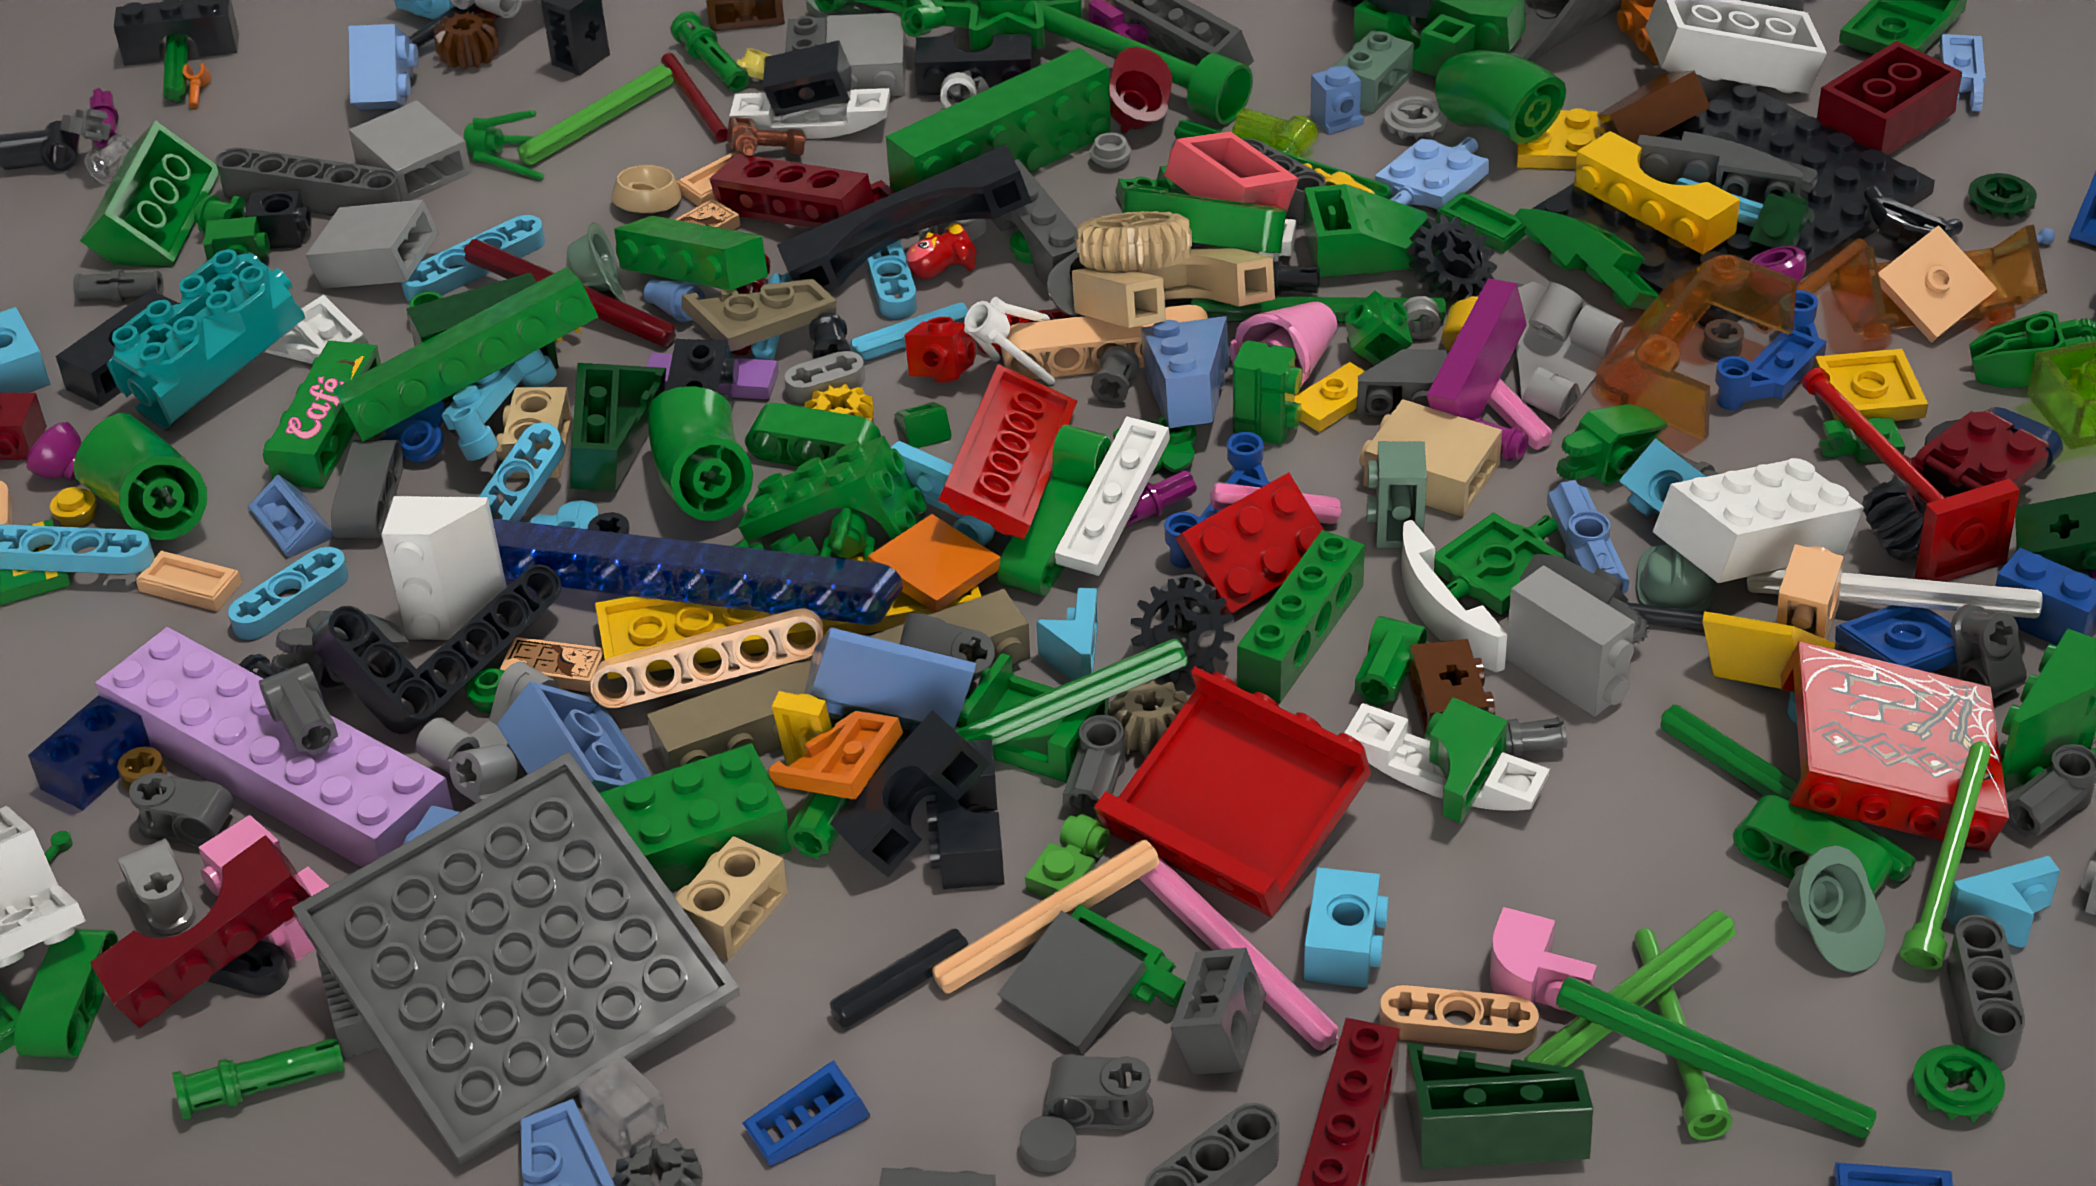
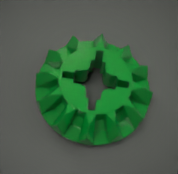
M1943 1045L1928 1050L1917 1060L1912 1075L1914 1078V1095L1926 1100L1928 1112L1938 1109L1946 1112L1950 1122L1957 1116H1966L1971 1122L1975 1123L1981 1114L1993 1115L1998 1104L2003 1100L2005 1092V1080L1999 1067L1986 1055L1975 1049L1960 1045ZM1970 1078L1967 1091L1963 1088H1957L1954 1091L1947 1090L1949 1081L1957 1084L1961 1081L1965 1082Z

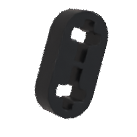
M260 940L249 951L239 955L212 975L207 981L253 995H267L280 990L286 984L289 978V969L281 948L273 943Z

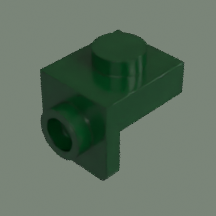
M1784 192L1782 197L1768 193L1748 240L1753 245L1768 250L1783 246L1796 247L1805 224H1812L1815 218L1814 213L1807 206L1808 201L1801 196L1789 192Z

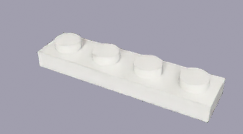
M1126 416L1055 551L1056 564L1100 576L1170 440L1169 427Z

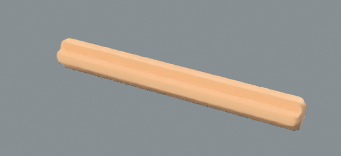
M1147 840L1139 841L935 965L932 969L935 982L944 993H952L1040 939L1061 910L1071 916L1078 905L1089 909L1159 865L1156 850Z

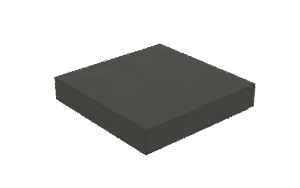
M1061 910L997 995L1004 1003L1084 1054L1146 972L1147 968L1141 960Z

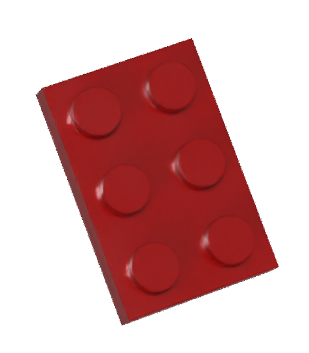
M1288 472L1187 529L1175 539L1198 577L1204 580L1205 585L1209 584L1216 588V599L1222 597L1226 599L1227 604L1220 611L1221 615H1231L1282 585L1324 528Z

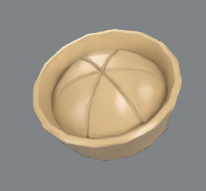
M638 165L629 167L619 173L611 193V200L617 207L628 212L640 214L657 213L676 206L681 200V191L674 174L670 170L654 165Z

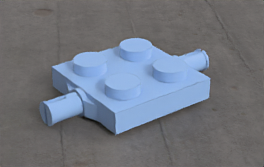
M1466 137L1456 147H1448L1438 144L1434 140L1421 138L1375 175V181L1390 186L1391 195L1394 196L1390 200L1407 206L1413 204L1423 205L1439 210L1458 194L1467 192L1489 174V159L1473 154L1478 150V143L1474 138Z

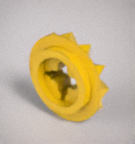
M846 383L841 388H833L828 385L825 392L815 391L812 394V399L805 402L806 408L860 416L872 421L875 413L872 396L865 395L862 387L850 390Z

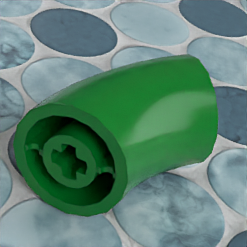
M1473 50L1450 57L1440 67L1435 79V96L1440 110L1448 120L1460 127H1486L1508 137L1516 144H1527L1543 135L1558 118L1564 106L1566 87L1559 77L1528 59L1497 51Z
M695 386L677 387L662 392L655 397L648 408V431L655 469L662 486L682 511L698 520L716 521L731 516L743 506L751 492L753 481L750 458L737 443L734 435L731 404L722 395L710 389Z
M118 413L104 419L85 437L76 453L73 466L75 479L110 505L134 530L143 531L149 538L154 540L175 539L190 532L201 520L207 506V487L201 474L171 445L132 415Z

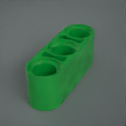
M768 403L760 410L745 436V445L749 452L758 459L799 467L804 462L815 457H820L821 460L830 458L839 449L851 442L859 441L862 445L881 437L878 427L872 421L860 416L782 403Z
M1765 795L1733 832V841L1744 856L1791 880L1795 875V868L1797 866L1806 864L1809 857L1819 849L1834 845L1849 849L1860 859L1873 895L1894 869L1890 854L1876 842L1805 808L1790 805V801L1775 795Z
M74 928L75 933L60 942L50 944L16 1022L14 1041L16 1051L20 1056L76 1059L80 1055L106 994V990L90 962L118 942V936L115 931Z

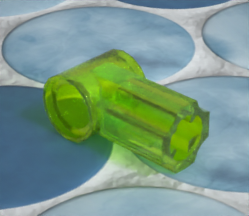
M1243 108L1237 114L1236 122L1232 128V133L1240 138L1256 139L1272 148L1303 157L1317 142L1319 136L1315 124L1305 116L1295 115L1289 120H1285L1247 108Z

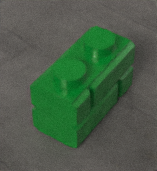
M1250 340L1243 342L1233 363L1234 434L1251 432L1259 435L1263 442L1280 445L1285 442L1290 429H1297L1302 406L1301 403L1294 402V395L1298 394L1301 386L1302 369L1295 367V352L1293 348L1278 345L1268 347L1267 343Z

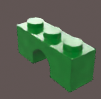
M1364 0L1354 9L1353 47L1372 30L1389 33L1393 37L1413 43L1412 70L1435 78L1440 67L1450 57L1474 50L1475 25L1441 14L1419 33L1410 24L1408 16L1384 10L1367 0Z

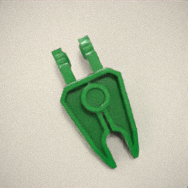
M2045 310L1991 327L1969 344L1976 381L2000 388L2062 383L2070 375L2068 366L2096 360V323L2088 318L2059 322L2056 313Z
M1630 404L1590 410L1580 419L1575 431L1571 435L1564 436L1561 448L1562 451H1565V454L1569 455L1566 458L1559 459L1556 468L1557 474H1559V477H1563V479H1568V481L1593 476L1605 486H1608L1623 477L1655 438L1662 444L1664 443L1657 436L1668 427V423L1651 410Z

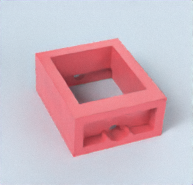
M1231 131L1176 139L1169 153V161L1164 173L1166 178L1192 196L1285 209L1286 213L1299 178Z

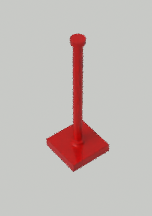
M1817 367L1806 373L1802 380L1803 388L1809 394L1817 395L1899 479L1911 486L1912 490L1918 494L1919 499L1926 505L1915 571L1916 579L1947 582L2007 563L2020 489L2010 479L1945 498L1830 383V375L1823 368Z

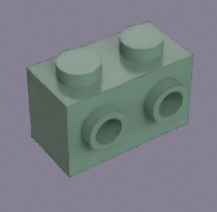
M1372 30L1365 38L1357 42L1343 59L1334 64L1333 67L1347 65L1361 80V110L1374 114L1412 76L1413 43L1393 37L1386 32Z
M1378 441L1377 460H1368V488H1376V496H1367V523L1376 524L1377 548H1402L1404 522L1413 520L1424 533L1427 486L1425 441Z

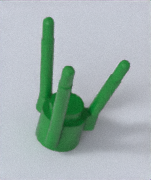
M528 110L487 119L474 118L473 123H469L465 127L463 134L467 152L469 155H473V162L489 163L526 177L543 180L544 175L540 172L493 156L495 152L502 150L503 144L521 145L533 138L532 136L503 135L502 130L496 129L495 126L534 118L536 112Z
M844 508L834 515L831 521L829 536L824 539L820 556L800 598V607L805 608L808 606L832 553L835 552V554L843 558H851L862 552L864 553L867 567V556L874 552L875 539L867 535L868 522L860 512ZM867 569L871 588L874 591H878L881 587L879 576Z

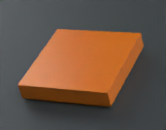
M930 514L868 555L867 569L936 613L997 572L1000 567L1001 557L935 515Z

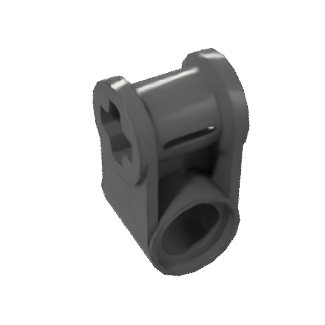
M1974 604L1963 605L1959 608L1950 624V634L1954 642L1959 669L1958 679L1991 687L1992 700L2024 685L2027 679V671L2022 659L2016 620L2010 614L2003 612L1988 614L1983 607Z
M909 613L906 615L899 644L966 660V655L962 653L966 647L972 649V657L976 659L972 681L977 680L992 664L995 657V648L992 640L985 633L950 624L925 614Z
M162 773L143 775L136 779L129 789L131 803L140 812L137 824L143 836L150 839L166 838L169 841L186 843L194 847L201 846L219 834L234 806L232 794L218 783L172 777Z
M1069 1054L1058 1057L1051 1066L1045 1114L1046 1116H1056L1066 1120L1074 1129L1086 1127L1115 1128L1126 1131L1137 1130L1145 1126L1151 1120L1154 1113L1152 1098L1146 1092L1151 1083L1149 1068L1145 1062L1129 1056L1114 1058L1085 1057ZM1126 1072L1131 1073L1132 1082L1130 1086H1127ZM1125 1100L1128 1101L1129 1115L1124 1114L1123 1105Z

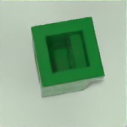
M256 216L207 221L203 242L207 261L212 259L217 252L228 249L234 250L237 255L253 253L262 263L263 258L270 255L268 235L266 232H260Z

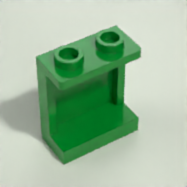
M1001 653L991 668L988 667L981 674L978 687L970 698L965 699L956 726L962 728L1054 688L1014 675L1012 656ZM1109 698L993 746L994 760L1067 783L1080 745L1079 728L1089 717L1108 715Z

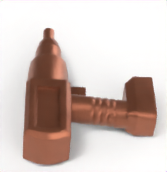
M731 117L729 119L728 142L733 150H737L743 155L751 156L757 149V145L786 147L787 151L792 154H804L805 135L802 130H757L754 121L750 118Z

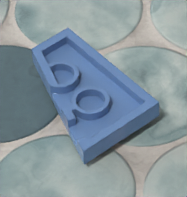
M574 1099L521 1119V1159L524 1186H615Z

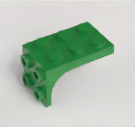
M1870 0L1840 30L1839 43L1853 47L1858 52L1876 54L1898 40L1924 53L1965 11L1967 0Z
M881 436L862 445L859 441L851 442L839 449L834 456L825 460H821L820 457L812 458L801 464L795 472L782 476L781 473H775L759 483L756 495L747 505V511L738 528L746 542H749L824 511L835 508H850L873 517L886 530L890 539L893 540L923 520L927 507L923 493L918 487H913L905 473L902 456L896 449L890 447L885 436Z

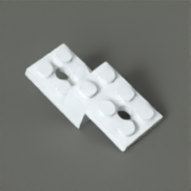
M8 806L0 808V968L20 960L25 955L23 950L44 941L45 945H50L70 937L75 933L74 926L86 921L78 902L58 885L34 829Z

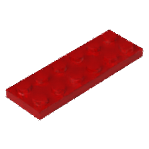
M997 364L938 501L947 504L958 514L971 515L990 524L996 531L1002 534L1014 535L1024 540L1053 467L1052 454L1056 435L1063 425H1069L1077 400Z

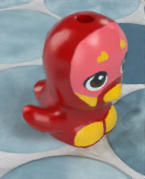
M954 222L946 228L945 233L940 235L928 232L925 239L912 245L906 253V263L915 277L928 280L940 275L950 265H961L968 271H972L975 268L977 251L962 225Z

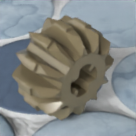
M1152 679L1148 684H1140L1117 694L1114 700L1110 701L1108 715L1119 720L1124 728L1126 755L1139 751L1146 759L1187 702L1186 693L1176 691L1173 682L1158 685L1155 679Z

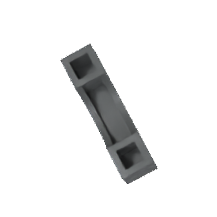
M1017 159L1015 162L1021 172L1032 203L991 220L1001 232L1015 227L1019 228L1029 247L1036 275L1046 286L1048 274L1051 270L1077 250L1076 239L1078 229L1020 160Z

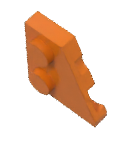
M854 711L837 722L830 731L821 733L805 743L807 754L791 765L785 766L780 761L771 765L768 773L773 785L856 800L902 735L903 731L898 717Z

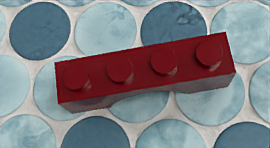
M264 835L222 866V886L219 896L208 914L194 927L179 935L168 938H150L134 930L92 960L90 964L113 1005L141 1028L153 1018L160 1016L168 1007L194 988L205 983L212 975L239 955L249 951L257 942L280 925L294 918L292 907L312 895L290 860Z

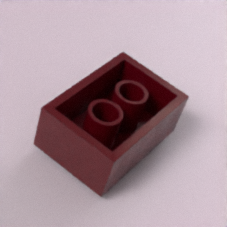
M1897 40L1822 86L1817 119L1821 124L1839 133H1846L1854 141L1870 149L1882 151L1888 156L1955 113L1963 72Z

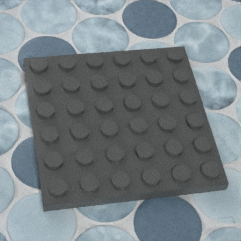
M570 752L561 755L292 907L295 919L459 1167L519 1131L522 1118L568 1101L739 996V986Z

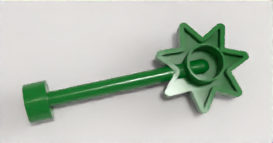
M1081 0L932 1L934 5L941 6L945 11L946 20L943 26L969 28L970 48L975 51L992 45L993 35L1031 34L1032 48L1041 49L1045 46L1044 30L1114 59L1126 48L1141 47L1149 49L1158 54L1167 63L1172 74V83L1188 89L1187 104L1189 109L1196 114L1223 125L1234 122L1240 116L1251 95L1253 75L1249 66L1218 53H1211L1204 57L1197 66L1083 20Z

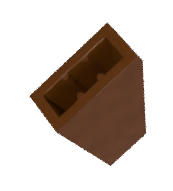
M1695 70L1666 72L1597 114L1601 123L1598 130L1600 136L1611 131L1637 145L1640 134L1657 136L1709 109L1711 106Z

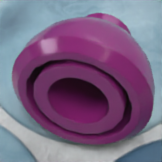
M1777 247L1753 257L1745 270L1755 287L1762 292L1770 294L1772 301L1782 302L1783 296L1790 291L1797 290L1796 287L1802 281L1806 271V255L1803 250L1797 247Z
M69 422L57 423L47 429L37 439L27 455V470L43 478L57 479L66 477L70 481L76 480L73 466L76 453L82 444L76 429Z

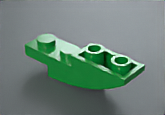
M1519 208L1515 216L1526 226L1523 230L1524 233L1534 242L1545 245L1551 251L1549 258L1557 266L1566 271H1569L1571 268L1585 271L1598 282L1607 283L1614 290L1612 293L1613 299L1624 308L1632 310L1635 307L1652 312L1662 299L1636 273V270L1646 258L1613 233L1597 225L1555 212Z

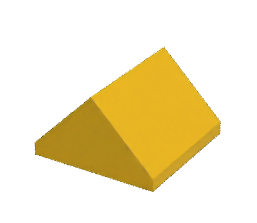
M1704 611L1702 622L1714 677L1781 689V674L1799 641L1830 649L1835 648L1834 642L1795 626Z

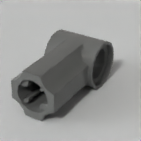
M303 663L259 680L260 690L271 717L275 722H282L298 752H308L312 756L329 750L331 742L338 736L336 725L323 703L320 688L308 663Z
M1109 715L1089 717L1079 728L1080 745L1063 792L1064 806L1074 811L1076 816L1084 814L1094 818L1097 815L1094 806L1105 791L1112 794L1116 778L1125 769L1124 728L1119 720Z
M2076 744L2063 745L2057 748L2052 754L2050 765L2007 798L2011 827L2025 837L2029 834L2038 836L2067 812H2078L2087 808L2091 803L2096 782V754L2091 749Z

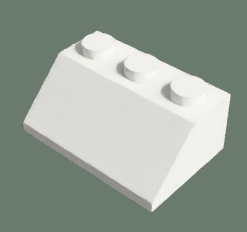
M393 497L382 531V538L406 638L409 640H449L507 587L488 497Z

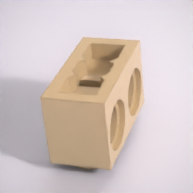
M515 387L511 405H505L503 410L504 433L498 434L496 438L499 443L496 448L498 460H505L529 426L540 422L549 423L557 428L565 445L564 456L549 477L560 478L573 424L567 387ZM549 439L544 443L538 441L534 443L537 453L541 448L549 450L552 447ZM533 459L531 465L535 469H538V466L535 460ZM516 472L509 478H530V476L524 472Z
M733 836L719 852H715L709 857L705 867L693 881L678 891L675 899L718 957L729 961L788 895L784 859Z

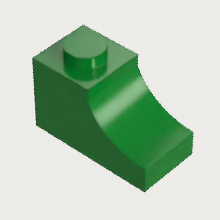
M1454 697L1443 714L1436 712L1428 724L1425 739L1430 741L1429 762L1439 766L1447 779L1443 788V816L1461 824L1486 783L1500 755L1506 750L1508 720Z

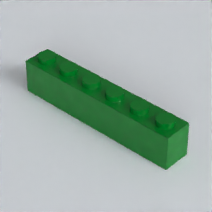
M566 267L334 388L333 391L361 440L365 441L598 318V315L581 280Z

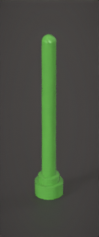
M1977 741L1970 746L1920 922L1914 924L1912 930H1908L1904 934L1899 955L1906 963L1927 970L1939 969L1944 961L1948 945L1944 940L1945 933L1941 930L1991 754L1989 745L1983 741Z
M1642 928L1636 932L1634 940L1642 964L1645 965L1658 955L1661 950L1652 930ZM1672 984L1655 998L1660 1016L1687 1027ZM1676 1059L1688 1094L1682 1114L1689 1134L1698 1140L1715 1139L1722 1136L1732 1126V1117L1725 1099L1714 1090L1709 1089L1703 1070Z

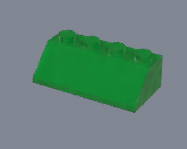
M155 120L130 147L79 241L113 265L170 267L174 263L195 222L194 212L197 204L208 196L219 174L217 165Z

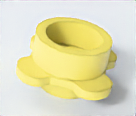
M747 48L742 60L737 59L736 63L745 67L744 70L749 76L763 80L765 57L772 55Z

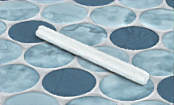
M1787 568L1748 576V590L1754 593L1779 595ZM1842 573L1839 600L1957 611L1963 605L1974 604L1983 607L1988 614L2003 612L2014 617L2037 618L2042 610L2043 598L2042 592L2031 589Z

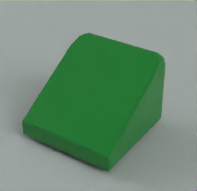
M931 402L899 410L894 414L907 444L912 447L919 448L951 439L952 434L947 411L942 405Z

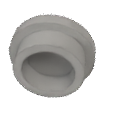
M1104 133L1097 136L1091 147V159L1104 168L1119 167L1127 162L1131 156L1130 146L1126 143L1125 137L1118 133Z

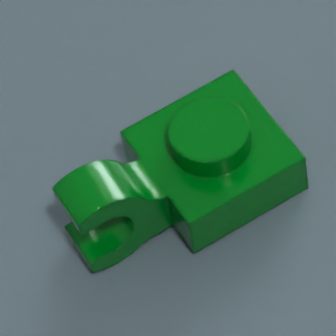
M1893 418L1867 419L1904 455L1906 446ZM1830 420L1823 423L1822 427L1827 438L1832 439L1819 441L1818 446L1823 457L1836 458L1842 455L1854 454L1858 463L1882 462L1843 422Z

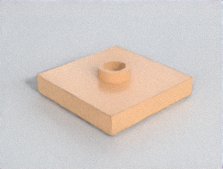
M1939 225L1873 278L1879 287L1931 343L1997 290L1995 285Z

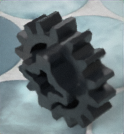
M1440 214L1436 220H1433L1431 217L1427 218L1409 238L1412 243L1408 246L1406 252L1414 256L1409 263V267L1419 269L1421 273L1416 278L1417 281L1424 282L1427 280L1430 283L1429 292L1433 294L1437 290L1442 291L1443 299L1447 302L1454 295L1458 301L1472 296L1478 297L1488 278L1494 279L1491 274L1497 269V265L1488 260L1495 252L1492 249L1484 248L1483 243L1487 238L1485 235L1476 237L1473 234L1475 227L1473 224L1464 228L1461 226L1460 217L1455 216L1449 223L1446 216Z
M1173 578L1168 579V591L1162 593L1155 586L1151 587L1150 590L1154 600L1151 603L1139 600L1137 603V607L1144 613L1143 618H1131V626L1141 630L1140 635L1131 638L1132 645L1137 647L1145 646L1147 650L1173 638L1180 641L1178 635H1169V632L1176 629V621H1178L1176 611L1180 610L1182 619H1185L1187 626H1196V630L1189 632V651H1185L1188 663L1179 669L1171 671V681L1177 683L1181 673H1188L1190 680L1194 683L1191 674L1194 667L1204 668L1206 672L1213 674L1215 669L1212 660L1217 658L1227 661L1229 657L1227 652L1221 648L1222 643H1234L1235 635L1224 631V627L1234 623L1233 615H1221L1220 613L1227 604L1226 599L1222 597L1212 601L1210 597L1213 589L1209 584L1200 592L1196 591L1193 578H1188L1185 588L1178 589ZM1184 599L1201 604L1210 614L1197 615L1186 608ZM1168 603L1169 613L1163 623L1151 628L1155 614ZM1215 633L1211 647L1204 655L1198 658L1196 648L1203 637L1211 636Z

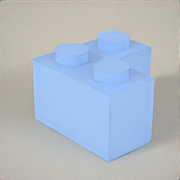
M395 24L348 26L350 103L358 110L398 109L405 106V97H410L411 93L410 78H413V67L418 66V49L416 44H412V40Z

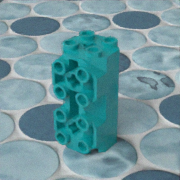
M231 249L217 252L212 259L180 281L179 289L182 294L180 304L171 305L167 300L154 301L146 309L113 332L114 354L111 360L107 362V366L118 389L126 398L133 393L141 402L135 407L138 412L161 429H167L305 319L304 312L295 303L292 294L289 292L293 287L290 279L278 268L271 271L253 253L237 255Z

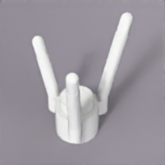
M994 297L990 303L987 301L977 302L968 310L964 322V332L972 336L993 361L997 362L1000 360V355L991 344L997 343L1047 384L1053 385L1055 383V379L1045 369L1006 338L1010 331V324L1005 313L1033 321L1050 320L1048 315L1007 304L998 297Z

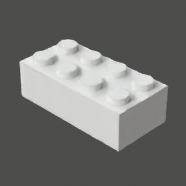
M1656 0L1645 26L1660 66L1668 72L1695 70L1696 75H1701L1708 80L1719 81L1726 79L1754 87L1761 85L1775 88L1783 93H1793L1796 91L1809 94L1827 55L1807 12L1739 0Z
M1791 458L1786 461L1761 464L1752 468L1727 471L1722 474L1672 483L1653 533L1716 582L1722 583L1787 568L1795 544L1805 547L1819 546L1830 550L1834 554H1845L1864 506L1851 498L1849 492L1844 487L1831 483L1818 474L1811 463L1803 459Z

